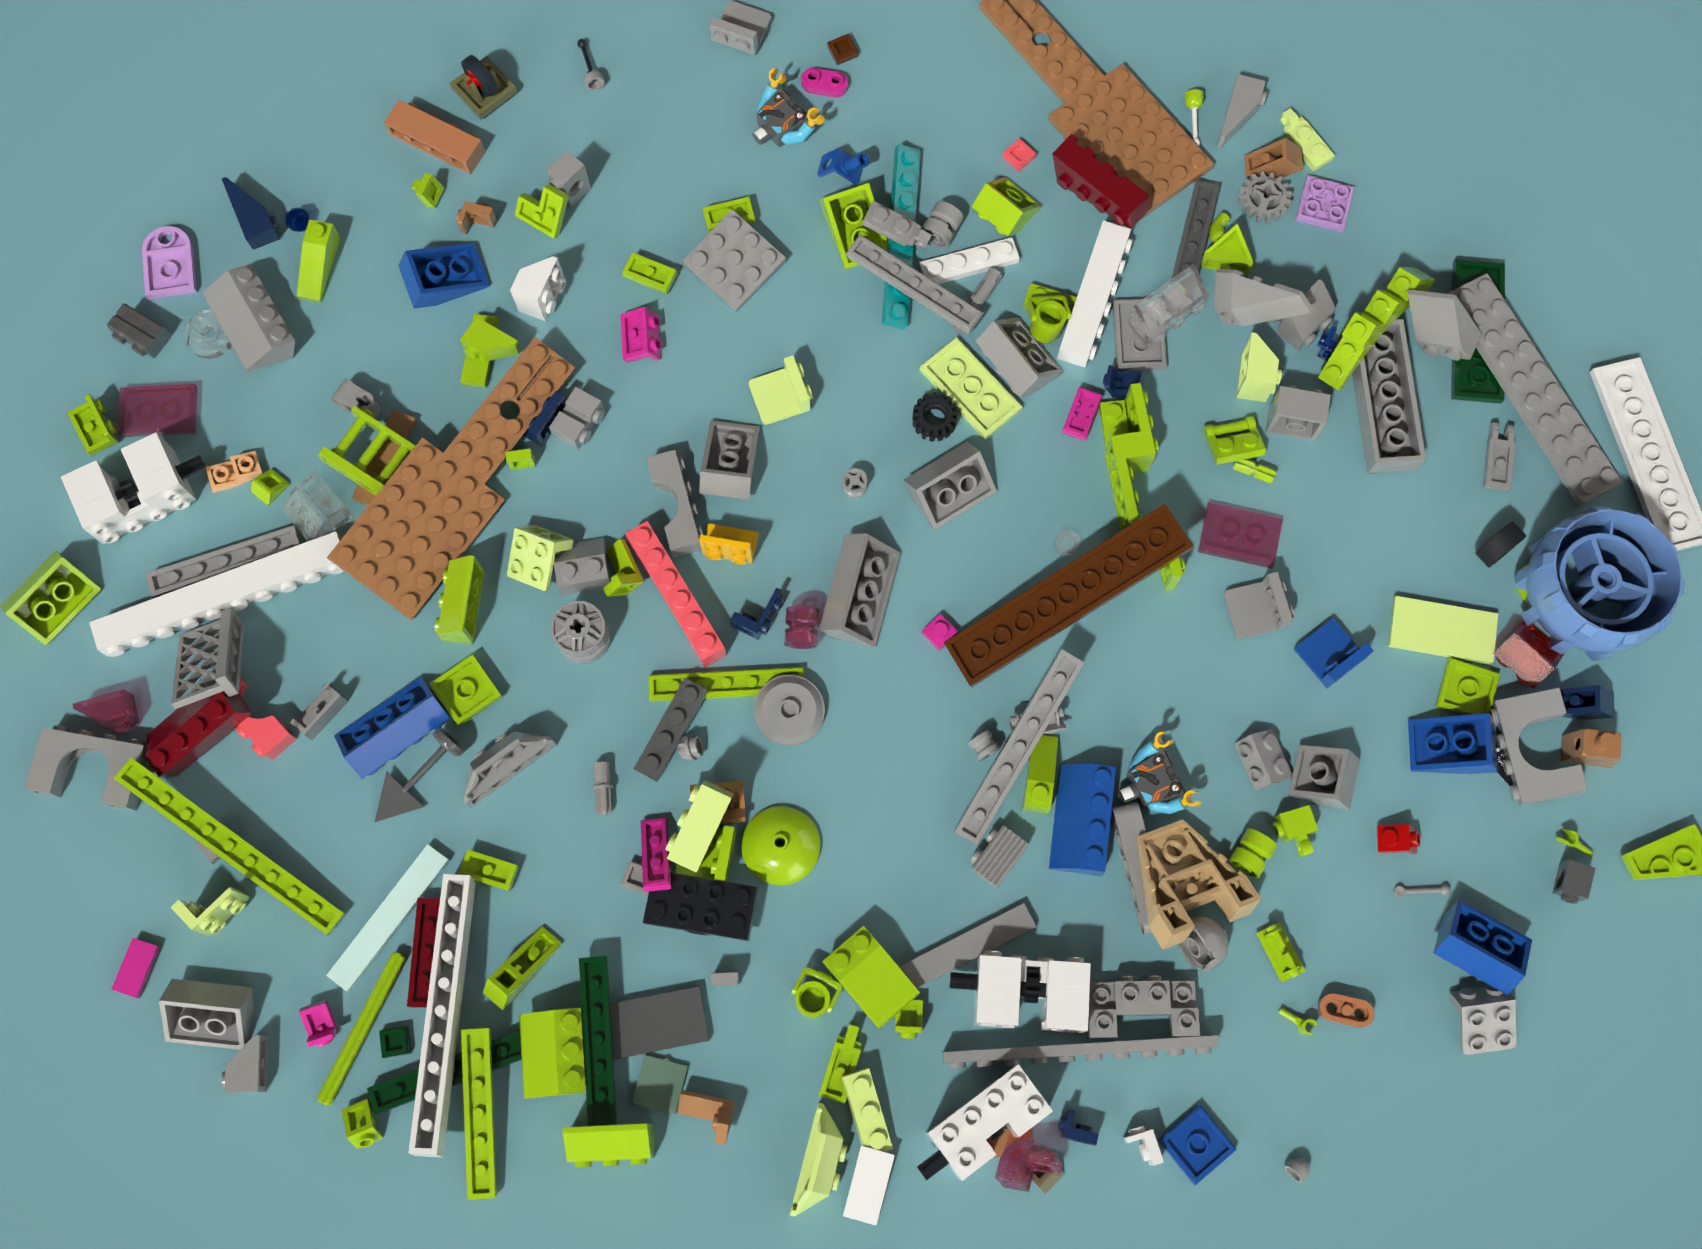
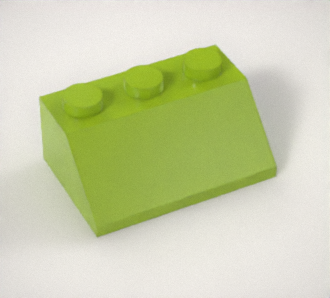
M55 550L0 607L7 616L44 645H47L91 601L101 588Z
M469 555L450 560L448 569L445 568L443 583L445 584V590L439 597L441 614L440 618L437 617L435 621V632L442 641L473 644L485 572L475 556Z
M581 1008L520 1014L524 1099L585 1093Z
M653 1124L563 1127L567 1162H575V1168L592 1167V1161H602L603 1166H619V1160L630 1159V1165L647 1164V1158H654Z

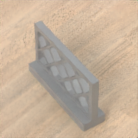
M232 608L223 610L220 620L179 635L171 705L175 709L225 691L228 697L239 694L244 624ZM219 630L213 637L211 636L215 631ZM196 639L190 646L187 645L188 641ZM205 641H208L201 650L198 649ZM218 645V648L210 654L209 652ZM192 654H195L188 663L185 662ZM203 658H206L199 667L196 666ZM214 662H217V664L210 671H208V669L214 664ZM191 671H193V673L186 680H183ZM202 675H204L203 679L197 685L194 684ZM213 679L216 680L214 685L206 687ZM189 688L192 689L187 695L182 696Z

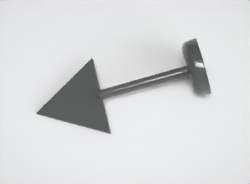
M439 726L433 735L441 746L404 786L386 771L375 822L423 808L424 806L408 790L446 750L454 756H461L466 751L462 744Z

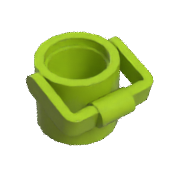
M1061 295L1031 297L1027 301L1026 308L1031 320V335L1041 343L1055 342L1059 338L1066 320L1071 319V312L1066 298Z
M806 967L800 974L791 994L795 995V1004L799 1012L807 1018L815 1019L822 1017L826 1012L831 1013L842 991V985L826 973ZM805 975H808L814 978L815 980L806 982L801 985ZM825 986L837 990L832 1001L830 993Z

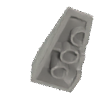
M1218 269L1216 271L1214 309L1218 313L1220 321L1225 325L1247 326L1308 314L1313 311L1312 306L1300 290L1278 283L1270 286L1264 283L1260 277L1255 276L1253 279L1243 277L1242 271L1234 269Z

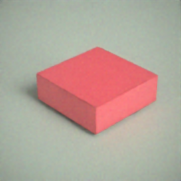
M1019 138L1003 152L1002 157L1020 172L1036 158L1037 153Z

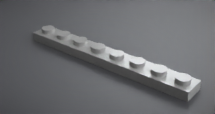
M1060 649L954 829V832L978 845L1085 662Z

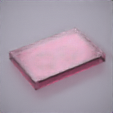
M195 384L120 388L118 435L120 437L149 436L155 432L158 435L196 433L197 386Z
M1208 503L1206 505L1197 552L1272 569L1275 564L1283 519Z

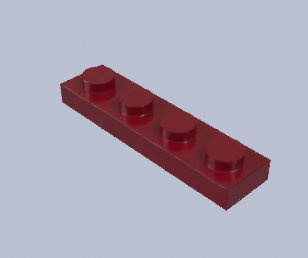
M417 898L407 1007L427 1008L440 899Z

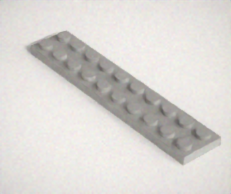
M1486 273L1447 293L1457 296L1482 335L1476 346L1478 352L1577 506L1580 507L1623 483L1489 275Z

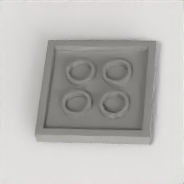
M731 210L688 254L682 263L729 307L737 312L786 261V257L734 210Z

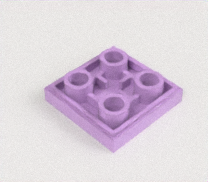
M1307 175L1295 221L1342 233L1345 228L1354 187Z

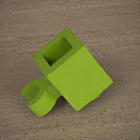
M1310 805L1280 813L1274 817L1273 829L1278 838L1281 837L1282 843L1295 840L1300 857L1314 852L1308 836L1317 832L1318 827Z

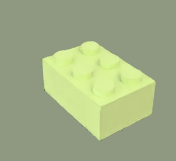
M707 780L702 785L697 784L688 800L693 802L691 808H686L677 823L681 829L679 833L674 832L665 850L670 852L667 859L697 872L734 793Z

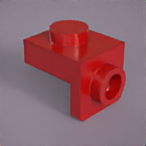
M1410 824L1377 826L1379 853L1408 852L1410 854H1417V847H1420L1421 839L1419 831H1416L1415 827Z

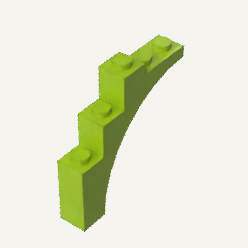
M1399 267L1387 288L1376 291L1364 312L1354 313L1341 334L1343 335L1342 339L1318 378L1336 390H1342L1375 342L1402 313L1410 308L1409 290L1428 292L1436 279L1416 267Z

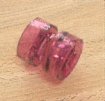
M791 606L786 608L785 623L789 628L785 629V646L794 649H812L817 647L818 631L814 629V627L818 626L819 610L810 606Z

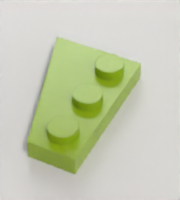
M1693 824L1621 855V858L1633 880L1702 875V836L1697 826Z

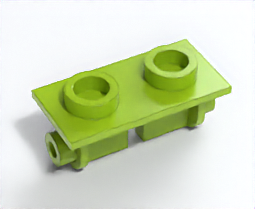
M1280 922L1256 933L1281 983L1305 972Z

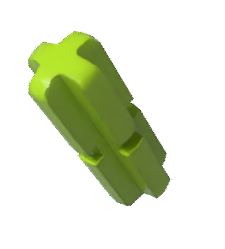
M1250 459L1234 461L1233 469L1249 476L1253 474L1254 478L1267 483H1272L1275 479L1277 471L1260 463L1256 465V462Z

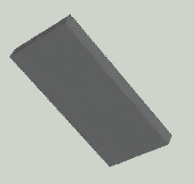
M700 986L610 1004L613 1060L709 1041Z

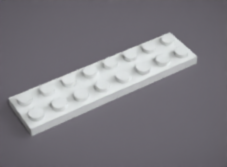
M1638 357L1593 368L1590 371V375L1645 517L1661 530L1669 541H1672L1677 551L1702 545V511L1641 358Z

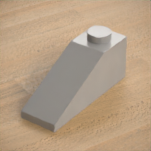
M1241 74L1237 75L1216 148L1221 149L1256 114L1258 106L1264 105L1267 91H1263L1266 81Z

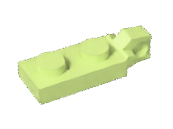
M1291 108L1282 113L1280 121L1285 126L1283 129L1286 133L1285 138L1301 147L1302 159L1312 171L1315 172L1334 159L1335 155L1303 117L1298 118V115Z

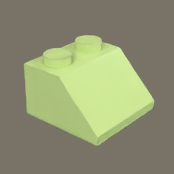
M1251 332L1241 353L1236 398L1266 402L1270 394H1274L1276 384H1280L1282 370L1278 369L1279 359L1257 333Z

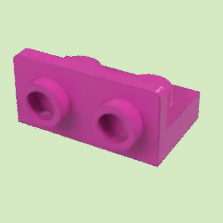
M646 307L620 314L623 360L628 363L650 357L655 361L660 360L662 343L659 334L661 323L658 315Z

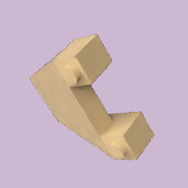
M1183 819L1138 836L1137 841L1148 925L1162 950L1186 941L1195 927L1187 914L1192 909L1216 901L1230 923L1251 914L1260 902L1261 897L1248 877L1241 871L1237 872L1226 862L1228 859L1221 853L1219 855L1207 845L1208 841Z

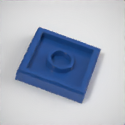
M1201 1105L1194 1108L1158 1139V1142L1193 1185L1198 1184L1237 1150Z

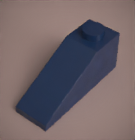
M227 177L222 178L244 237L251 248L255 250L280 240L277 230L281 228L275 215L270 216L261 204Z

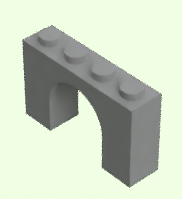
M1560 688L1494 701L1492 709H1489L1499 731V734H1496V741L1499 750H1504L1506 757L1503 760L1504 771L1506 775H1511L1513 785H1510V793L1513 801L1517 800L1519 807L1581 795L1588 791L1581 764L1555 770H1541L1526 762L1519 750V736L1525 727L1538 722L1562 718L1566 714Z
M54 725L53 729L42 727L24 789L37 794L61 798L66 777L72 763L85 753L99 751L105 755L109 764V774L101 803L120 809L137 810L140 798L113 778L130 758H133L145 768H149L150 763L145 757L146 746L144 741L129 739L128 742H122L120 737L104 734L103 738L94 737L95 733L86 730H79L78 734L71 733L69 728Z

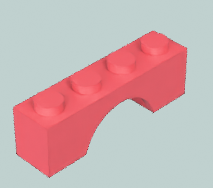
M240 676L239 693L243 698L248 684ZM273 715L261 719L247 717L235 727V730L244 739L249 737L254 744L251 747L261 758L265 755L274 760L297 739Z

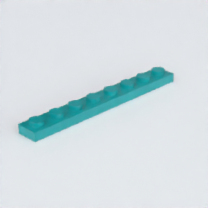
M898 144L895 147L890 209L915 222L921 150ZM888 238L887 252L912 267L914 244L913 246L906 245L904 247ZM887 282L884 284L881 324L904 330L908 326L910 297Z

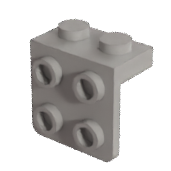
M729 1L721 18L713 17L709 24L711 40L755 55L771 22V15L747 5Z
M1278 572L1268 574L1263 582L1225 591L1223 597L1235 636L1238 639L1286 629L1293 621L1294 610L1292 605L1287 603L1285 596L1287 592L1284 580L1279 578Z
M1489 984L1486 987H1464L1457 991H1450V1002L1460 1014L1461 1050L1465 1055L1513 1049L1516 1046V999L1511 993L1507 995Z

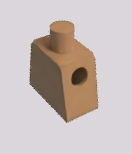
M1581 729L1562 736L1561 762L1612 768L1621 758L1620 733ZM1576 743L1580 745L1578 750L1576 749Z

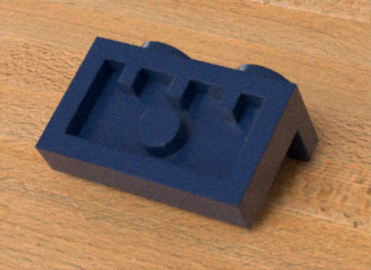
M555 391L552 397L549 396L543 404V410L538 417L535 416L531 420L528 430L523 436L542 446L551 433L550 425L559 411L562 412L566 406L565 396L558 391Z

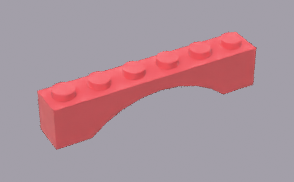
M648 521L625 533L631 548L663 596L704 668L727 656L725 647Z

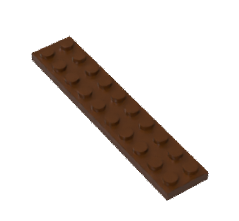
M1164 503L947 640L944 644L969 686L973 687L1194 549V546Z

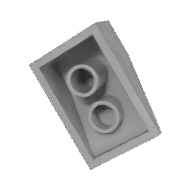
M1409 290L1408 298L1415 338L1423 353L1430 357H1437L1439 355L1446 356L1452 360H1470L1482 334L1457 296Z
M710 420L700 470V494L750 499L759 426Z

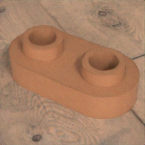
M1332 993L1323 996L1318 1002L1320 1016L1329 1022L1362 1028L1370 1025L1374 1020L1375 1013L1372 1005L1362 999ZM1329 1003L1334 1004V1013L1328 1011L1327 1005ZM1356 1009L1362 1012L1361 1019H1357L1354 1016Z

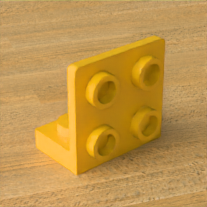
M708 523L706 536L700 535L699 538L703 555H706L708 559L716 561L721 560V558L730 559L731 562L739 565H745L746 562L753 563L758 532Z

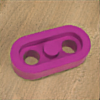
M809 68L802 73L801 85L807 93L837 98L847 92L848 79L843 73L838 71Z

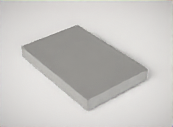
M1162 298L1113 300L1112 309L1117 370H1166L1167 357Z

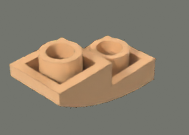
M252 451L231 456V461L207 466L206 472L212 492L215 493L239 486L261 475L262 471L256 452Z

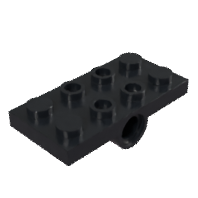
M671 873V889L650 891L648 893L643 923L683 930L698 935H713L749 941L759 888L757 886Z

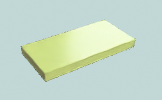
M957 337L920 366L919 370L940 393L945 394L944 397L946 399L948 397L952 399L951 403H955L956 410L984 440L1022 410L1020 403Z
M1395 596L1392 605L1388 647L1491 665L1494 663L1498 613Z

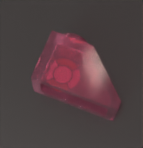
M125 689L73 703V709L117 733L129 731L132 726L140 724L134 695Z

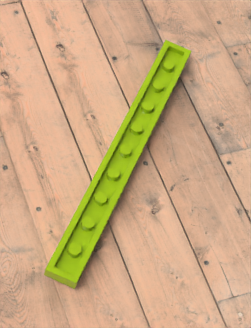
M130 758L113 778L327 936L330 935L344 917L345 913L133 758Z

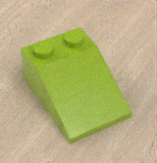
M864 183L819 199L826 223L845 269L859 265L846 257V253L860 234L887 251L888 242L886 237L862 224L872 201H875L869 183Z
M864 926L822 961L827 970L842 985L878 1029L882 1028L920 994L918 989Z

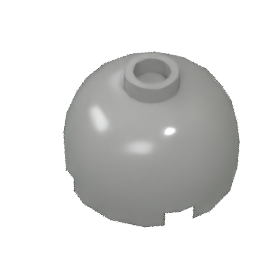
M1197 916L1191 918L1195 925L1194 929L1186 941L1179 943L1178 946L1189 965L1194 969L1200 967L1203 969L1201 972L1205 973L1220 965L1226 958L1228 953V934L1226 929L1209 917Z

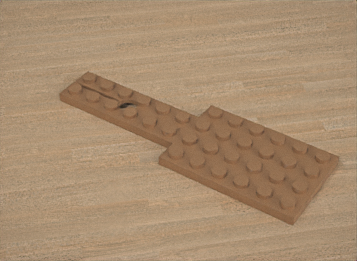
M983 0L979 3V9L1064 103L1048 115V120L1065 139L1070 134H1073L1078 138L1076 143L1080 147L1085 149L1088 146L1095 152L1094 156L1099 162L1104 164L1107 161L1114 167L1119 178L1126 176L1149 195L1150 210L1142 218L1213 169L1214 163L1123 63L1104 76L1036 0ZM1037 34H1045L1050 38V44L1046 47L1034 45L1032 38Z
M534 337L444 453L423 437L327 556V559L408 619L412 620L442 582L445 568L448 569L449 561L460 558L505 501L504 498L486 486L485 483L506 458L505 452L511 451L528 430L531 420L535 416L538 417L541 413L545 400L549 396L552 397L554 392L560 389L575 367L538 338ZM506 401L515 402L520 409L519 416L515 419H505L500 413L502 403Z

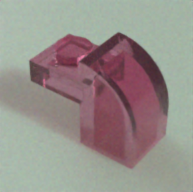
M1021 1139L1012 1143L1004 1150L999 1160L995 1178L1005 1188L1029 1192L1034 1171L1061 1175L1063 1164L1053 1151L1039 1149L1032 1139Z

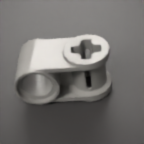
M345 378L330 398L337 406L347 412L352 413V407L356 406L359 409L364 407L375 415L374 419L376 420L381 415V407L374 400L372 394L360 388L349 379Z

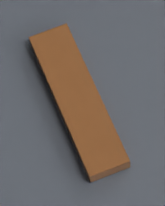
M392 410L385 426L406 440H409L417 419ZM387 438L366 467V474L373 478L379 476L400 446ZM357 485L352 499L368 506L375 495Z

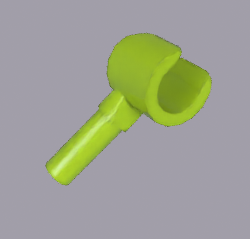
M1562 828L1566 832V838L1556 837L1557 842L1573 846L1588 857L1593 855V852L1579 841L1578 833L1573 830Z
M1282 1007L1278 1012L1297 1025L1298 1031L1303 1035H1313L1306 1031L1305 1026L1307 1023L1318 1027L1315 1020L1301 1019Z

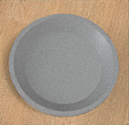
M782 675L773 678L760 689L755 699L754 717L759 730L769 740L780 745L793 746L808 741L818 732L824 720L825 706L821 693L813 683L797 675Z

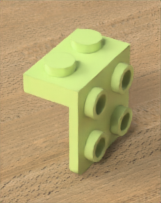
M793 355L784 358V369L749 381L751 394L764 425L810 411V399H813L809 384L804 385L802 377H805L802 365L801 363L796 364Z

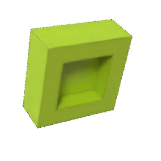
M531 449L505 452L506 462L511 470L536 467L535 457Z

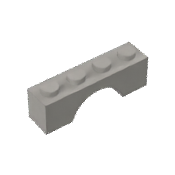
M675 450L646 457L654 489L667 491L678 501V511L675 517L664 527L672 557L701 551L699 538L700 535H703L701 526L696 527L694 519L699 517L695 503H689L688 495H692L689 480L683 481L682 473L686 472L683 458H677Z

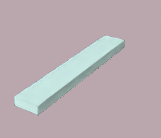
M427 844L326 976L345 991L350 992L417 905V898L424 896L450 860Z

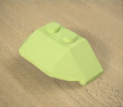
M818 1103L790 1211L791 1216L800 1214L829 1196L831 1189L837 1190L840 1174L835 1172L838 1161L844 1162L847 1146L842 1145L844 1138L827 1108L822 1103Z

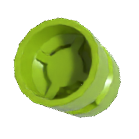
M1248 828L1240 840L1242 847H1237L1228 861L1233 867L1247 876L1259 879L1265 869L1266 863L1264 860H1270L1278 846L1268 836Z

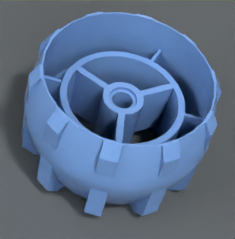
M1605 505L1591 507L1586 512L1568 517L1551 527L1529 547L1531 554L1530 562L1516 573L1515 586L1520 590L1527 591L1530 609L1521 614L1526 625L1538 622L1552 636L1550 649L1562 655L1572 648H1577L1585 651V654L1592 661L1605 660L1618 652L1637 647L1655 634L1663 631L1671 623L1672 612L1676 608L1678 598L1684 595L1685 586L1681 565L1677 556L1678 552L1672 541H1669L1661 530L1641 514L1611 510V508ZM1572 554L1579 578L1571 582L1567 588L1565 568L1568 558ZM1603 599L1622 604L1619 619L1599 618L1583 609L1590 608Z

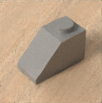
M254 1035L226 1064V1069L222 1073L221 1078L225 1093L266 1092L268 1036Z

